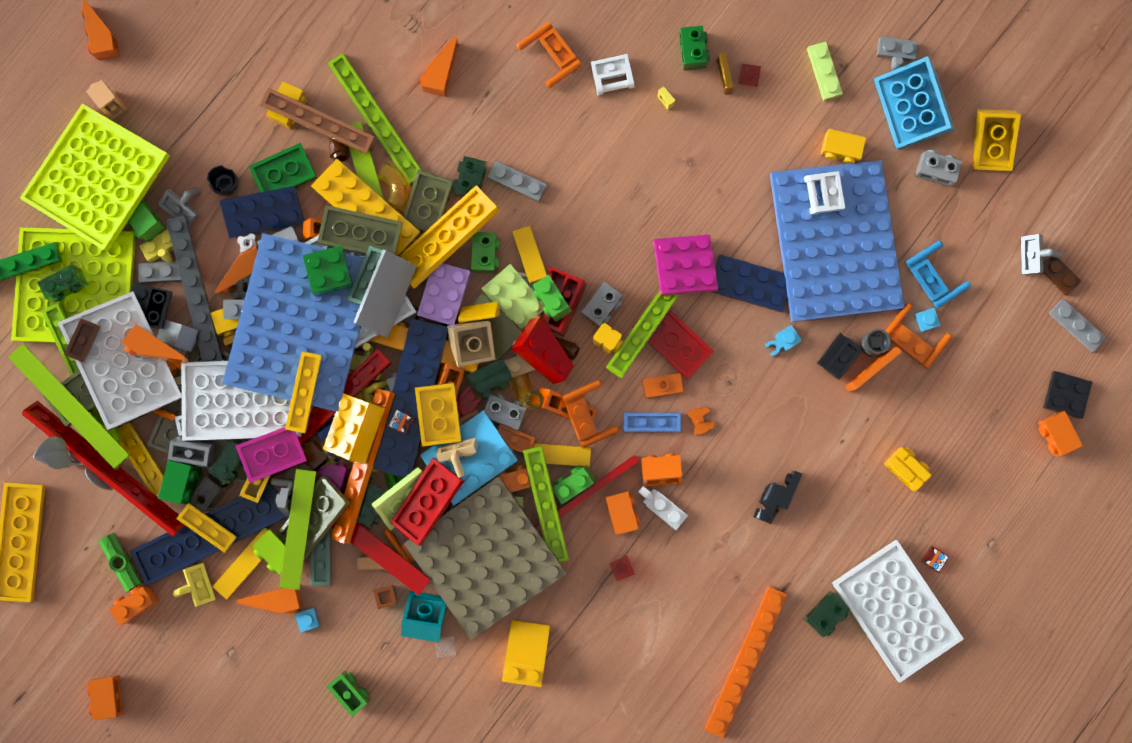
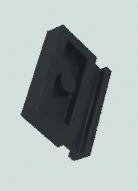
M839 333L817 364L837 380H840L863 349L849 338H846L842 333Z

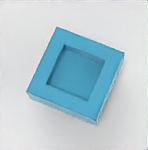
M935 308L914 314L920 332L941 326Z
M315 607L295 614L300 632L321 626Z

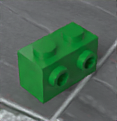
M703 25L680 28L679 40L683 70L705 68L707 61H710V53L705 47L708 37L707 32L703 30Z

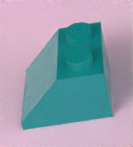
M409 592L401 624L402 637L440 642L447 607L441 596L424 593L418 596L415 592Z

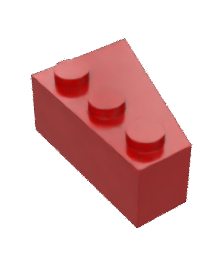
M549 266V275L572 312L558 321H555L552 316L548 318L544 312V320L553 333L564 337L587 285L583 279Z
M541 315L528 321L511 348L552 384L565 381L574 367Z

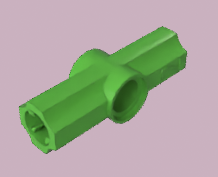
M115 533L107 535L98 541L109 560V568L115 571L126 592L143 584L132 565L131 556L126 554ZM119 558H122L124 561L122 567L118 566Z

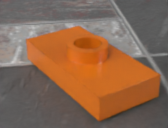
M681 373L642 379L645 398L684 392Z

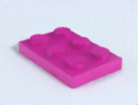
M285 427L235 446L250 483L307 461L296 432L285 430Z

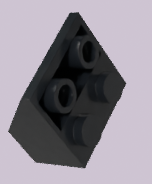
M134 282L132 291L135 293L149 326L163 329L173 292Z

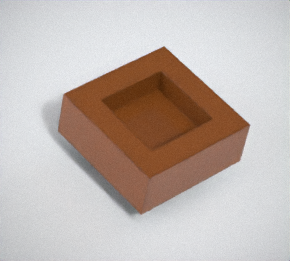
M394 585L373 590L378 609L398 604Z

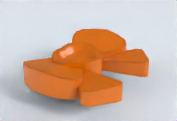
M705 406L694 408L687 413L695 426V435H702L714 427L715 421L704 422L703 416L710 412V409Z

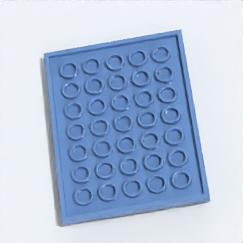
M882 160L771 172L770 180L791 322L903 309L904 302ZM839 171L845 209L810 215L809 209L811 204L804 177ZM816 181L815 188L818 205L824 206L820 182Z
M262 233L222 382L223 385L291 401L301 352L322 355L312 406L338 412L339 402L345 390L361 326L353 323L360 305L347 300L352 288L317 297L312 294L302 255L325 250L326 248ZM345 253L354 284L364 258Z

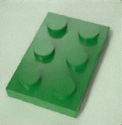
M301 143L249 166L260 192L294 185L299 187L317 178Z

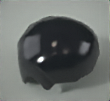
M219 165L209 171L207 182L214 193L227 196L235 192L238 187V178L232 169Z

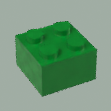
M342 246L302 255L312 294L315 297L352 288L353 282Z
M168 460L158 499L177 504H192V501L196 499L193 496L197 494V483L202 479V467Z

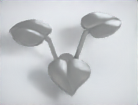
M50 437L43 441L33 455V459L54 469L69 468L74 464L77 467L84 465L70 454V450L66 449V442L59 437ZM89 468L85 469V475L91 483L105 490H113L110 485Z

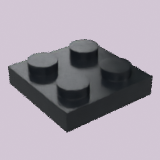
M1053 371L1043 408L1055 412L1065 411L1068 416L1083 419L1092 381Z

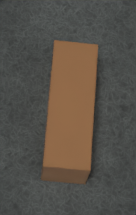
M357 557V570L384 569L370 557Z

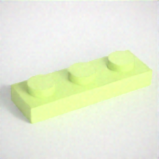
M822 42L808 46L807 51L823 101L842 96L843 93L827 43Z

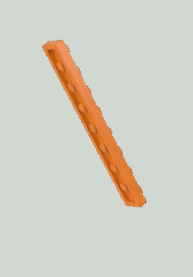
M376 388L372 404L383 407L385 410L366 463L362 464L355 461L353 463L344 493L350 504L336 520L331 539L341 543L350 544L395 396L393 392Z
M768 586L706 724V731L722 739L724 738L787 594Z

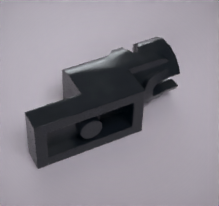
M792 471L791 474L788 473L784 480L785 487L773 482L768 484L759 501L765 509L757 508L753 517L772 524L773 519L779 512L778 507L788 510L802 473Z

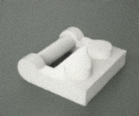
M627 54L591 62L598 96L604 95L605 92L627 87L629 89L635 88ZM626 75L627 79L606 85L601 83L602 80Z
M839 171L804 177L811 204L809 209L810 215L845 209ZM816 181L820 182L824 206L818 205L815 188Z

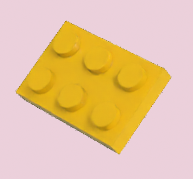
M454 383L416 387L415 394L422 446L461 442Z

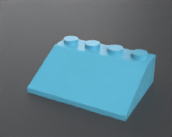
M928 56L874 78L896 149L955 131L933 60Z
M484 410L459 426L461 441L476 438L478 448L477 452L470 457H459L465 475L460 477L464 480V483L452 499L451 503L453 505H456L518 461L517 455ZM453 443L433 445L421 453L420 456L426 466H428L432 458L437 459L436 454L439 447ZM452 461L441 462L456 474Z

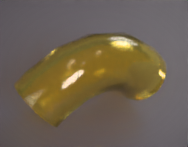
M385 162L379 172L378 179L385 182L390 188V196L387 203L395 210L403 212L409 198L408 182L401 171Z
M528 373L510 379L513 391L525 409L537 410L541 408L544 403V397L539 391L534 390Z

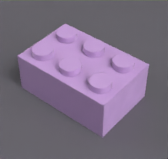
M444 263L433 271L428 277L417 313L419 319L444 326L457 324L472 276L471 272Z

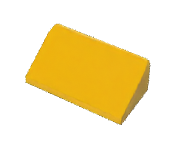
M491 302L464 306L461 308L458 322L499 317V303Z

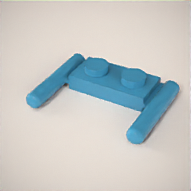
M942 241L935 242L905 262L936 309H939L971 288L970 282H965L949 292V289L930 261L926 259V257L943 247Z

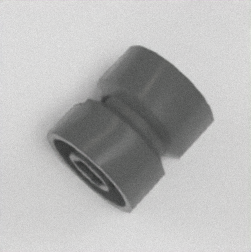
M882 329L872 330L861 338L860 348L863 349L862 352L867 356H878L890 347V336Z

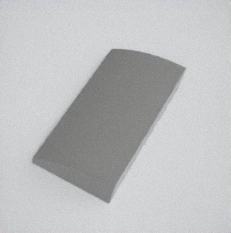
M383 250L353 323L377 335L388 338L417 266L391 252Z

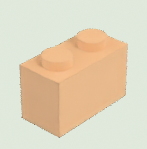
M102 80L93 83L90 89L86 91L96 105L112 120L128 109L118 95Z

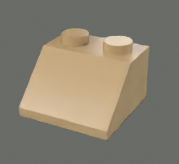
M482 319L447 326L450 347L458 367L496 360L491 323Z

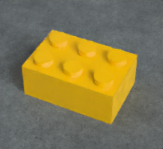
M343 393L339 402L338 412L335 413L323 449L348 460L365 464L385 408Z

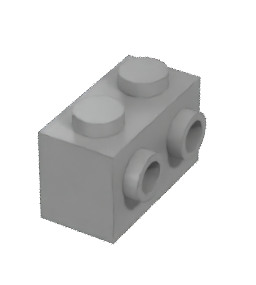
M934 150L925 151L920 155L915 177L952 187L957 182L962 161L957 160L955 156L939 155Z
M603 282L582 310L581 315L600 328L603 323L607 324L612 318L610 313L613 309L615 311L619 309L623 303L621 301L623 295L606 282Z
M165 320L163 329H159L157 338L179 353H183L184 350L192 352L196 344L198 330Z
M497 393L495 396L490 395L484 410L490 420L519 431L527 408H524V404L516 400L513 403L506 401L507 397Z
M176 435L170 441L168 460L194 464L198 467L208 466L213 461L215 442L207 440L182 441V436Z

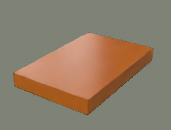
M898 347L886 351L848 382L845 388L848 392L858 389L902 351Z

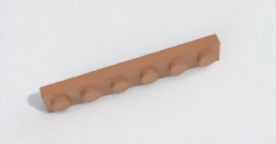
M270 88L267 89L260 104L263 108L366 155L374 140L373 135Z

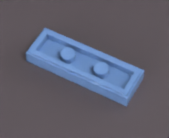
M624 412L623 432H681V413Z

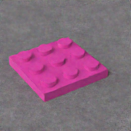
M710 235L653 240L661 296L718 290Z

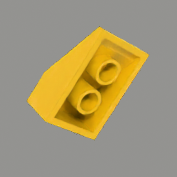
M977 109L974 130V170H1013L1021 114L1011 110Z
M518 620L511 621L502 678L503 682L541 687L550 625Z

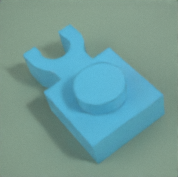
M790 325L775 335L776 341H769L765 346L766 348L770 345L775 346V351L771 353L773 357L781 348L787 351L802 340L793 326Z

